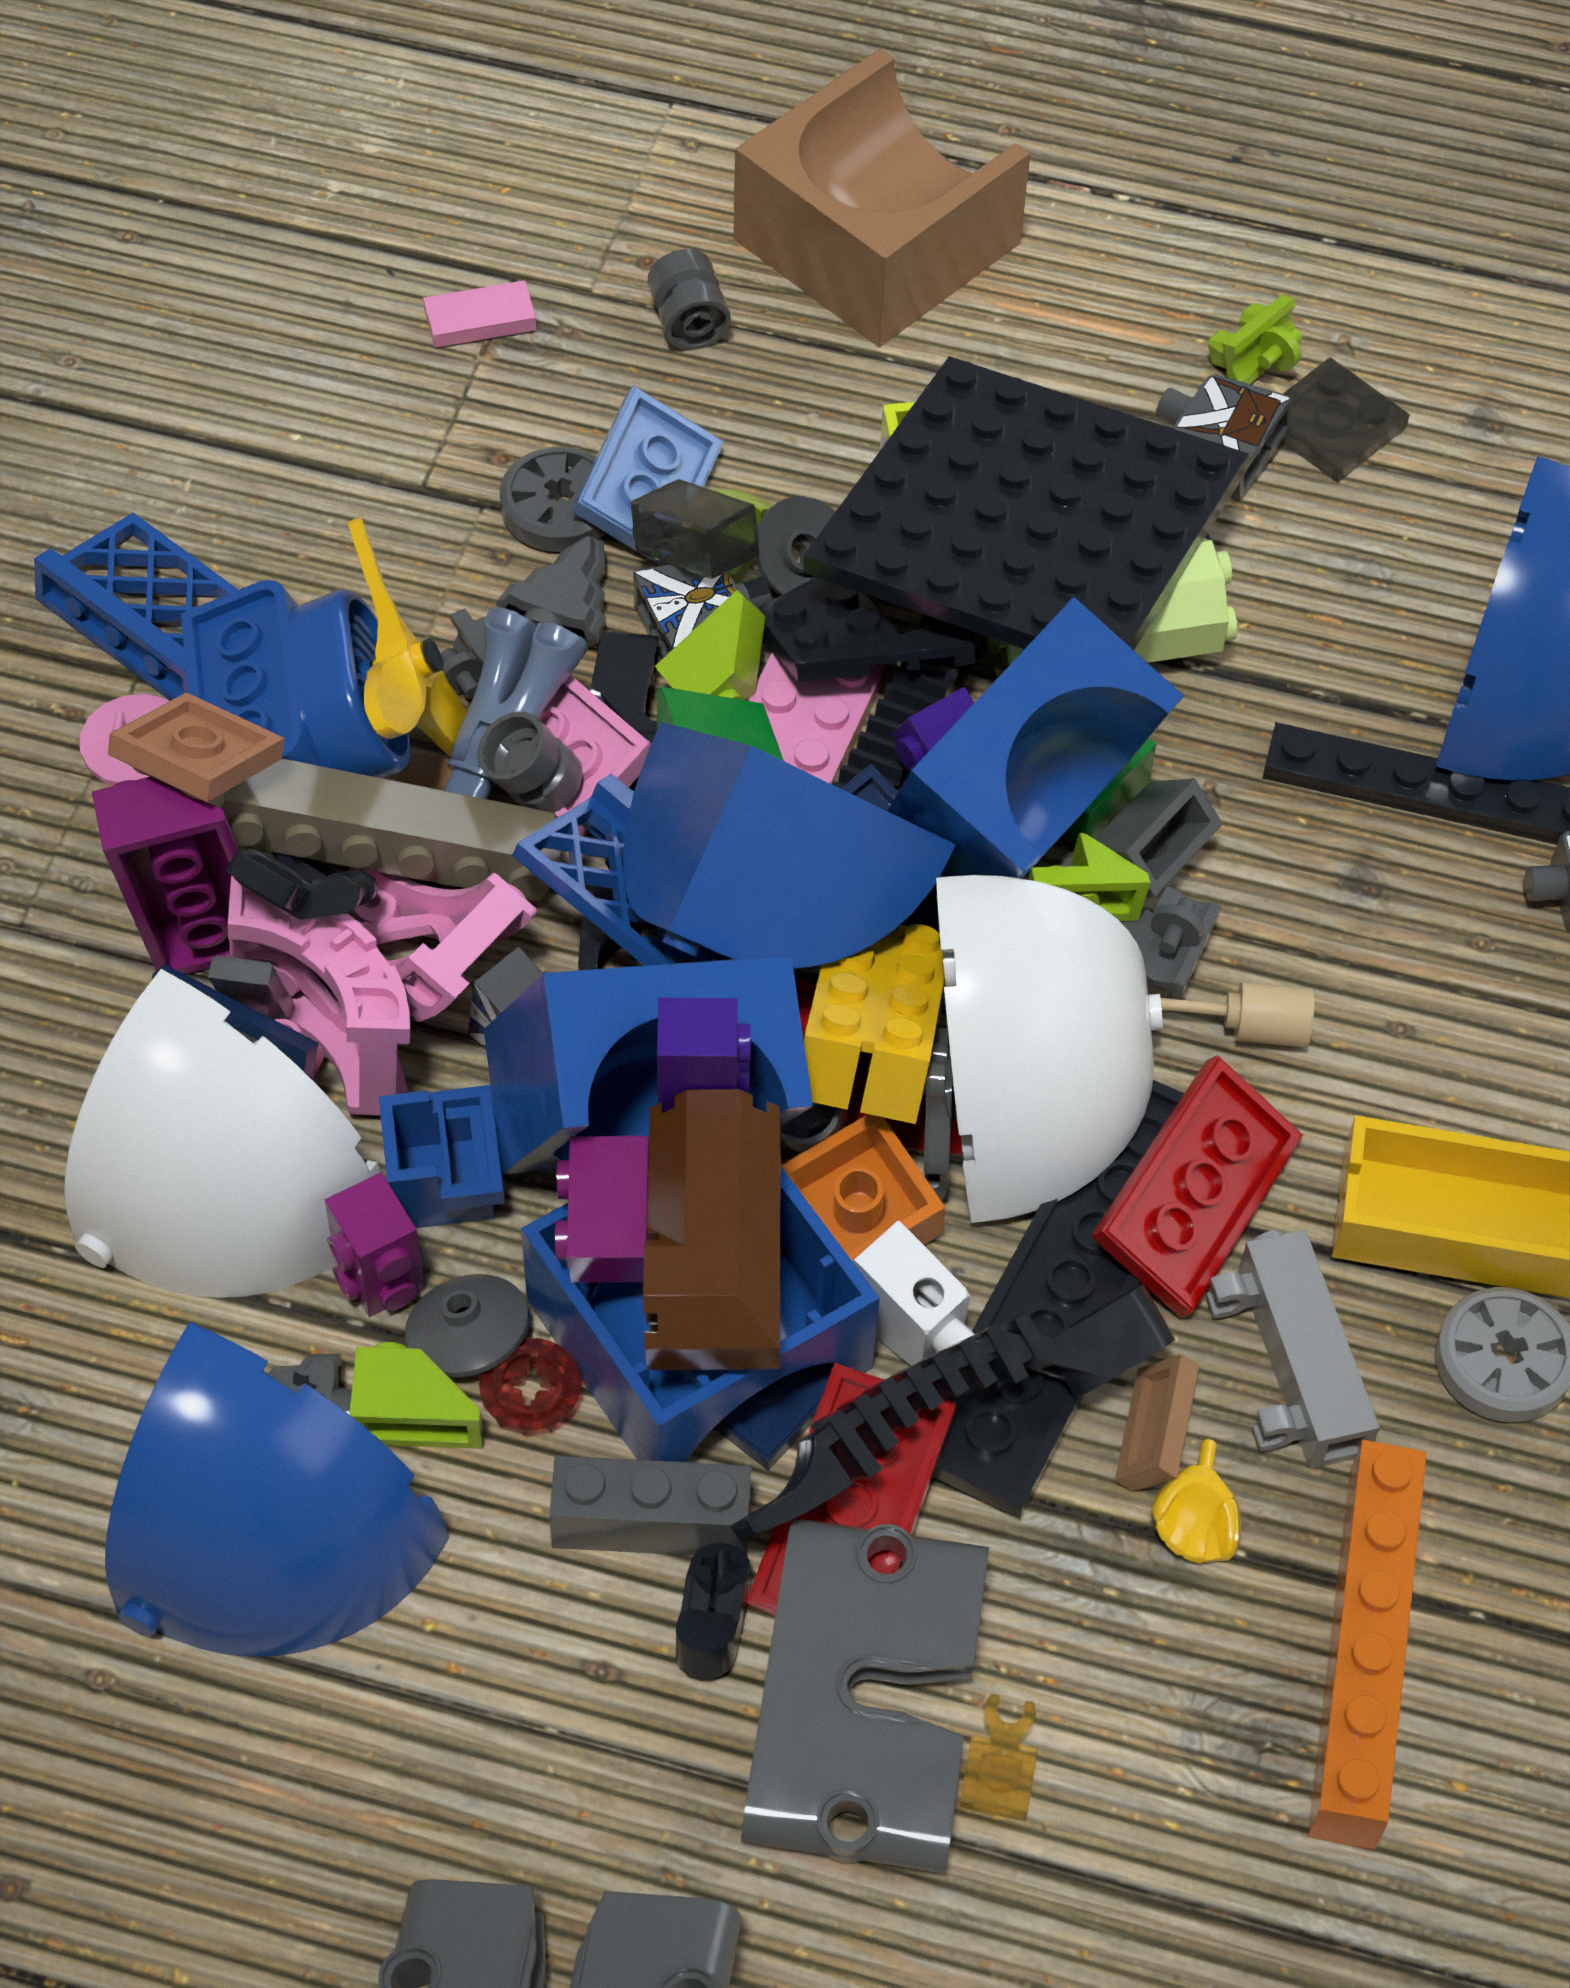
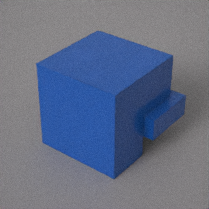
M491 1085L428 1092L426 1090L379 1096L387 1182L415 1228L494 1218L493 1205L504 1204L505 1199Z

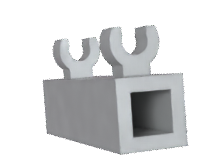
M1305 1229L1285 1234L1281 1230H1273L1262 1233L1252 1241L1246 1242L1238 1273L1229 1272L1212 1277L1210 1283L1213 1291L1207 1293L1206 1298L1213 1318L1228 1317L1251 1307L1286 1405H1274L1257 1412L1260 1423L1253 1425L1252 1429L1260 1451L1274 1450L1288 1445L1292 1441L1299 1440L1309 1469L1353 1460L1356 1457L1362 1439L1375 1442L1380 1427L1307 1231Z

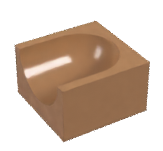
M880 48L735 148L733 239L880 348L1021 243L1030 153L1014 143L974 173L966 171L948 161L933 148L915 125L900 94L895 71V58Z

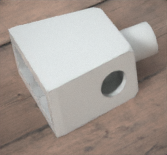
M900 1221L893 1224L854 1259L853 1263L880 1297L876 1338L908 1364L913 1365L933 1353L974 1335L965 1326L970 1300L967 1289Z

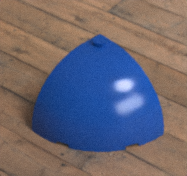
M1539 456L1536 458L1510 540H1508L1436 766L1472 776L1502 780H1537L1570 774V466Z
M661 722L639 775L628 815L623 849L624 887L627 899L635 913L643 920L667 930L662 942L696 957L700 947L703 946L733 959L792 956L793 968L812 967L851 956L875 944L897 928L927 897L936 883V878L941 876L956 844L754 746Z
M189 1322L152 1390L125 1457L107 1529L105 1546L106 1579L117 1614L119 1615L118 1619L126 1627L138 1634L152 1637L155 1632H158L190 1646L226 1655L260 1657L299 1653L326 1646L351 1636L376 1622L395 1608L417 1587L444 1549L449 1539L445 1521L431 1497L421 1495L418 1499L409 1488L415 1476L410 1469L375 1435L343 1409L305 1383L300 1387L294 1388L292 1391L264 1371L269 1362L268 1360L214 1332Z

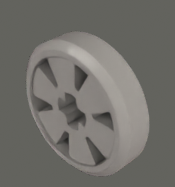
M1493 1287L1473 1292L1458 1301L1444 1319L1435 1347V1359L1439 1375L1452 1396L1467 1409L1480 1416L1501 1422H1524L1539 1418L1553 1410L1563 1400L1570 1388V1326L1551 1304L1527 1291L1509 1287ZM1498 1345H1503L1507 1353L1518 1352L1519 1355L1515 1364H1511L1506 1356L1495 1357L1494 1353Z

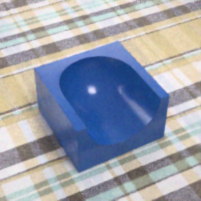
M1073 597L911 770L889 807L888 812L956 844L940 877L984 875L1023 879L1031 870V867L1036 865L1134 758L1182 700L1184 695Z
M792 956L543 973L484 1028L501 1173L512 1174L557 1170L558 1160H569L570 1137L648 1136L649 1138V1108L658 1104V997L738 998V1024H751L749 1094L753 1095V1107L766 1112V1101L779 1106L780 1126L813 1107Z
M782 1167L780 1369L647 1370L644 1331H650V1325H647L646 1314L643 1311V1282L571 1283L567 1260H557L555 1253L556 1220H568V1203L521 1228L527 1302L636 1460L687 1462L705 1436L736 1407L768 1385L804 1368L824 1363H838L864 1373L873 1369L880 1297Z

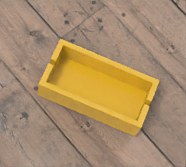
M900 924L898 930L894 929L875 944L851 956L821 965L804 1036L812 1102L848 1110L860 1051L872 1053V1059L860 1112L916 1124L930 1063L945 979L940 933L935 929L921 924L909 926Z
M1355 1115L1343 1152L1338 1195L1340 1201L1337 1207L1332 1248L1333 1258L1570 1298V1151Z

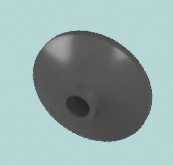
M806 496L786 498L771 506L758 524L754 544L756 561L768 585L780 596L815 578V576L803 572V556L835 513L831 507L822 501ZM792 547H794L799 552V563L795 560L792 554Z
M470 1274L456 1277L434 1287L416 1303L406 1322V1344L408 1348L421 1349L448 1377L477 1375L498 1366L519 1348L528 1331L530 1321L529 1309L521 1291L508 1280L488 1274Z

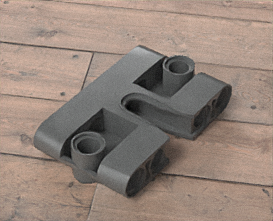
M797 1518L791 1520L745 1803L741 1842L823 1854L840 1864H855L860 1861H868L946 1873L964 1736L902 1711L858 1704L851 1698L848 1691L855 1682L862 1679L905 1685L971 1680L989 1547L911 1536L903 1528L893 1524H880L871 1529ZM889 1550L902 1558L904 1566L893 1574H882L876 1572L870 1566L868 1560L879 1551ZM842 1812H851L864 1820L867 1829L861 1838L851 1842H844L831 1834L828 1828L829 1822L834 1816Z
M422 1879L413 1882L409 1887L395 1949L383 1961L379 1970L378 1983L380 1988H415L419 1985L427 1984L429 1985L427 1988H544L546 1980L544 1916L542 1912L534 1911V1892L532 1886L439 1879ZM605 1891L577 1951L570 1988H729L741 1914L731 1905L714 1899Z

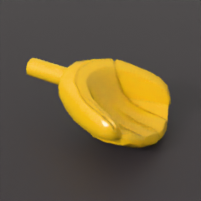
M1205 1439L1201 1442L1198 1464L1184 1468L1178 1473L1177 1479L1168 1481L1155 1497L1151 1509L1152 1517L1156 1521L1155 1528L1165 1545L1176 1555H1182L1185 1560L1198 1564L1230 1560L1236 1554L1241 1542V1513L1239 1504L1232 1490L1213 1470L1217 1444L1210 1439Z

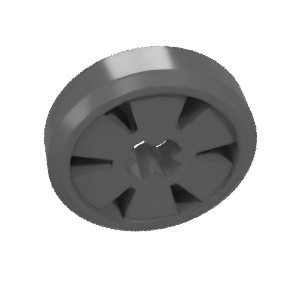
M548 447L528 453L514 462L506 471L500 485L501 515L508 530L517 539L529 546L554 552H561L564 548L586 535L599 540L607 534L606 532L570 511L596 456L587 451L572 447ZM561 496L569 497V500L566 501ZM553 497V498H555V499H557V500H559V501H558V502H554V501H551L550 498Z

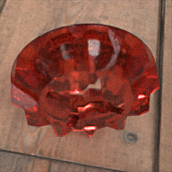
M524 1338L519 1348L508 1359L498 1366L481 1373L479 1389L483 1408L488 1410L495 1418L500 1428L506 1425L518 1429L524 1436L531 1430L543 1428L552 1432L556 1423L566 1416L572 1417L579 1395H581V1374L578 1365L571 1354L560 1345L540 1338ZM531 1368H536V1377L539 1378L540 1387L548 1390L537 1391L535 1400H531V1405H525L522 1390L514 1388V1386H524L527 1377H530Z

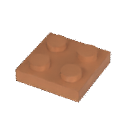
M186 692L111 732L108 755L132 766L140 774L153 776L182 790L188 797L209 802L281 760L285 738Z

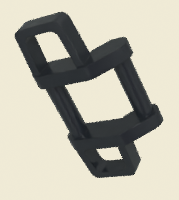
M259 849L237 850L225 870L240 885L300 920L350 912L357 906L369 903L377 893L375 877L361 869L336 872L321 861Z

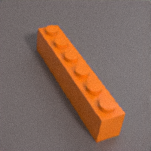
M1362 1439L1350 1470L1307 1835L1309 1838L1375 1850L1389 1822L1427 1451Z

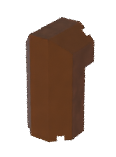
M740 1089L685 1090L674 1096V1108L663 1113L662 1102L649 1108L647 1239H645L643 1277V1311L646 1314L647 1325H650V1331H644L647 1370L780 1369V1107L766 1101V1112L754 1108L753 1095Z

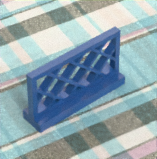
M134 512L62 556L50 548L34 558L35 599L170 701L186 692L188 693L183 634L164 633L153 625L152 621L181 622V613L195 608L192 606L193 595L217 596L220 598L238 590ZM134 535L148 546V551L116 549V545ZM85 564L108 565L107 576L86 575L78 568ZM115 565L148 567L147 577L114 576ZM154 567L179 568L187 574V579L154 578ZM113 592L145 593L146 605L125 604L113 595ZM153 594L186 595V606L153 605Z
M613 774L597 782L590 798L516 844L512 854L514 858L642 965L675 964L674 958L696 962L735 960L703 946L700 947L695 957L663 943L662 940L667 930L657 926L658 938L642 936L630 926V921L645 924L651 923L640 918L632 909L630 903H627L622 861L626 826L634 792ZM582 825L598 839L579 836L578 826ZM547 848L568 852L570 864L551 861L540 850ZM581 854L608 858L610 870L583 866ZM585 884L612 888L614 901L596 898L585 889Z

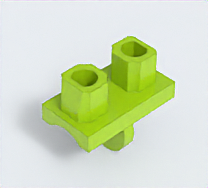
M1282 294L1268 306L1253 302L1242 311L1239 320L1240 329L1233 334L1220 329L1209 338L1208 347L1211 363L1225 368L1228 378L1251 384L1271 366L1281 371H1288L1296 366L1301 359L1299 343L1303 337L1301 332L1295 328L1292 320V311L1295 307L1294 298Z

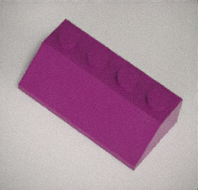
M153 776L138 780H125L111 787L92 791L103 852L156 971L166 964L183 974H189L210 968L212 957H230L228 913L231 875L225 872L238 847L223 809L209 802L188 797L182 790Z

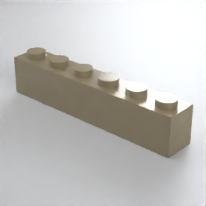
M287 759L279 760L209 801V803L223 809L237 846L461 888L473 887L483 882L492 873H496L508 884L518 888L524 894L526 900L541 902L550 888L514 858L512 854L519 841L556 819L553 812ZM547 848L540 850L551 861L563 863L561 851Z

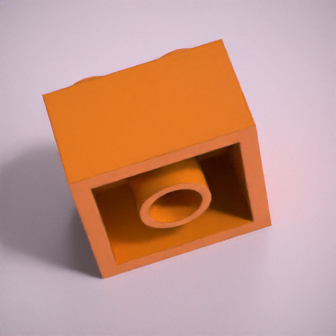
M867 1114L781 1165L853 1262L857 1256L897 1221H900L923 1245L944 1231L946 1207L884 1117Z

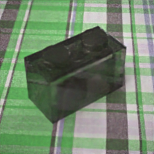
M681 479L674 480L630 501L633 522L632 533L636 552L709 579H714L760 556L754 504Z

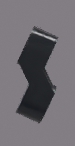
M714 1543L702 1547L692 1557L686 1574L681 1612L676 1624L675 1661L679 1669L684 1673L698 1679L719 1677L729 1671L735 1661L739 1648L744 1610L749 1595L750 1560L747 1554L736 1546L727 1543Z

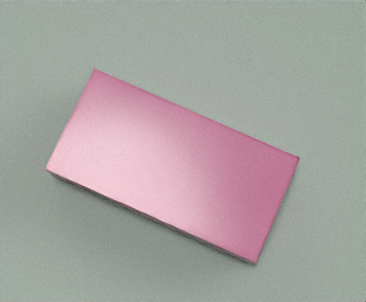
M525 280L423 298L424 312L434 348L537 330L536 316Z

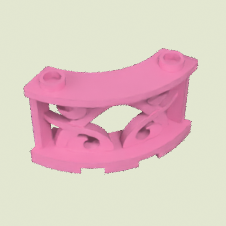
M350 867L347 871L356 870L360 868ZM365 869L361 870L375 877L377 893L369 903L365 904L368 907L361 905L354 909L359 923L377 939L376 944L421 935L440 941V944L433 950L422 943L412 954L401 959L388 961L390 966L395 965L406 992L409 1016H413L416 1022L436 1016L446 1009L470 984L462 977L468 968L493 942L514 935L524 928L537 914V909L526 900L524 894L515 886L508 884L496 873H492L483 882L473 887L448 890L426 886L403 876ZM313 970V972L317 975L320 981L329 990L331 995L334 998H336L333 991L329 988L326 982Z
M231 876L228 913L230 957L247 960H270L269 963L275 968L294 1002L290 1020L299 1026L303 1035L319 1043L318 1045L321 1046L322 1051L332 1062L339 1074L345 1091L348 1113L380 1115L379 1096L407 1093L404 1071L397 1055V1044H410L409 1006L403 983L395 965L390 966L376 947L377 939L349 914L344 913L300 920L240 885ZM313 970L326 982L329 988L333 991L336 998H334L331 995L329 990L320 981V979L313 972Z

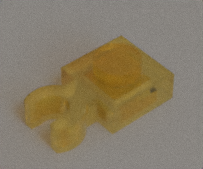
M991 1694L986 1702L983 1715V1725L991 1739L974 1735L971 1737L959 1808L1026 1821L1038 1748L1019 1745V1743L1024 1741L1033 1729L1036 1715L1035 1705L1032 1701H1025L1021 1719L1015 1723H1007L997 1713L999 1695Z

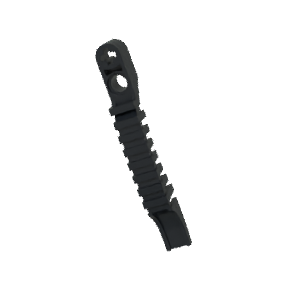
M603 630L590 692L652 744L657 732V721L650 720L648 717L657 673L655 665L658 664L659 636ZM639 777L629 787L633 792H635ZM606 858V859H605V864L607 865L608 869L610 870V868H609V860H608V858ZM590 885L596 898L614 901L612 888ZM583 916L578 970L604 969L609 959L622 947ZM630 921V926L641 935L645 923Z
M1144 1284L1121 1294L1050 1337L1040 1335L1028 1312L1012 1318L1001 1325L1000 1323L992 1325L896 1372L886 1380L862 1392V1395L846 1401L836 1408L837 1411L821 1417L810 1425L814 1432L797 1443L795 1467L785 1488L772 1501L730 1525L738 1539L763 1532L814 1509L854 1484L863 1476L871 1478L882 1470L873 1454L881 1449L888 1451L898 1444L899 1440L894 1434L895 1431L901 1427L908 1429L920 1420L917 1414L925 1410V1408L929 1410L934 1409L942 1404L943 1400L949 1398L950 1395L958 1397L964 1393L966 1396L979 1386L986 1388L991 1384L997 1391L1009 1384V1381L1017 1383L1029 1376L1025 1369L1028 1368L1065 1380L1073 1396L1077 1398L1105 1384L1175 1341V1338Z

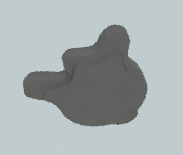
M948 1028L935 1029L926 1078L924 1177L941 1201H943V1198H949L954 1101Z

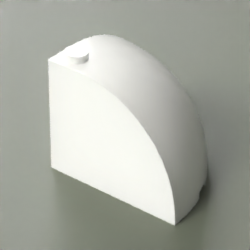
M984 875L936 878L940 942L946 981L944 991L958 1130L962 1140L963 1170L971 1223L1011 1218L1038 1210L1042 1203L1057 1198V1201L1075 1193L1109 1167L1125 1149L1141 1123L1152 1091L1154 1057L1151 1031L1163 1030L1160 994L1148 995L1143 956L1130 932L1117 918L1085 897L1056 886L1022 878Z
M161 969L125 1017L91 1081L81 1106L69 1147L64 1183L65 1206L76 1243L75 1248L91 1264L101 1268L109 1264L148 1285L170 1292L199 1297H245L293 1286L335 1266L337 1262L327 1242V1237L331 1235L324 1199L382 1171L377 1162L367 1160L365 1163L355 1149V1146L361 1140V1136L331 1099L291 1059L264 1036L254 1043L249 1041L225 1021L230 1014L228 1009L188 983Z

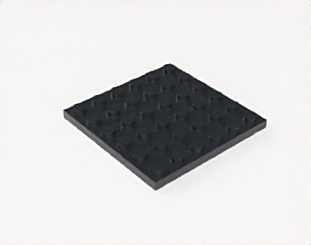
M948 356L804 554L803 572L1025 649L1067 603L1075 597L1131 649L1135 650L1246 473L1249 453Z

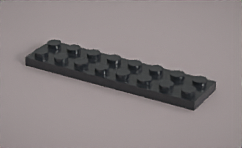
M1153 1080L1150 1099L1141 1123L1125 1149L1112 1164L1075 1193L1057 1201V1198L1040 1204L973 1327L972 1332L974 1334L997 1323L1001 1325L1012 1318L1028 1312L1040 1335L1050 1337L1107 1302L1142 1284L1091 1235L1184 1095L1183 1092ZM1028 1368L1025 1369L1029 1376L1017 1383L1009 1381V1384L997 1391L991 1384L986 1388L979 1386L966 1396L962 1393L958 1397L950 1395L946 1399L956 1403V1412L933 1474L934 1478L1018 1518H1021L1084 1397L1082 1395L1075 1398L1065 1380Z

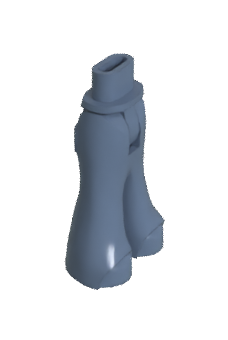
M502 607L490 608L484 619L485 653L482 670L475 694L458 731L453 746L452 758L449 759L447 764L448 768L453 772L444 791L488 799L492 788L500 789L483 772L478 764L477 751L480 739L487 728L499 717L511 712H527L539 719L560 686L578 666L588 650V644L581 636L550 622H538L536 626L530 619Z

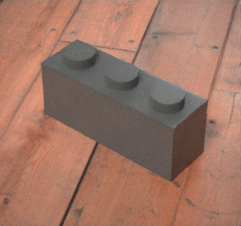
M555 1455L549 1514L552 1548L694 1556L696 1551L704 1546L714 1543H727L740 1548L747 1554L748 1537L738 1539L730 1525L749 1515L751 1466Z

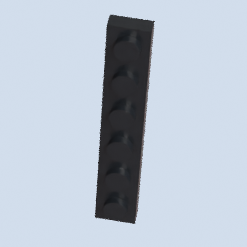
M1275 722L1262 779L1557 845L1560 835L1570 831V787L1539 780H1502L1467 775L1436 766L1438 758Z

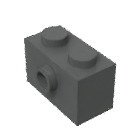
M1195 778L1150 781L1095 840L1147 872L1150 886L1146 897H1155L1223 823Z

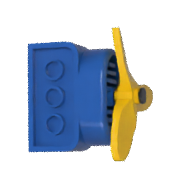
M358 517L347 523L377 617L358 594L348 589H339L298 605L286 589L277 581L264 580L256 582L181 613L187 687L189 694L284 737L282 759L385 779L402 772L406 768L410 758L409 732L416 725L440 749L452 757L453 746L467 709L442 671L444 669L443 659L436 643L431 638L418 641L399 615L387 591L362 518Z

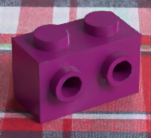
M648 1136L570 1137L569 1160H558L557 1194L558 1199H568V1220H556L555 1253L557 1260H567L571 1283L643 1282L645 1239H647Z
M382 1172L324 1199L331 1235L327 1237V1242L337 1262V1266L333 1267L332 1270L341 1292L349 1302L358 1298L370 1318L384 1310L394 1311L406 1306L418 1293L425 1290L417 1229Z

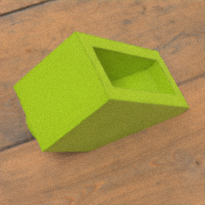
M736 590L655 665V668L674 689L747 700L756 692L765 616L740 591Z
M383 1342L374 1347H356L349 1415L367 1428L386 1446L482 1449L483 1431L479 1407L421 1349L408 1348L396 1342Z

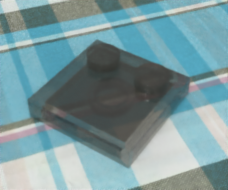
M1329 357L1283 393L1292 397L1291 428L1281 442L1336 483H1339L1407 428L1410 414Z

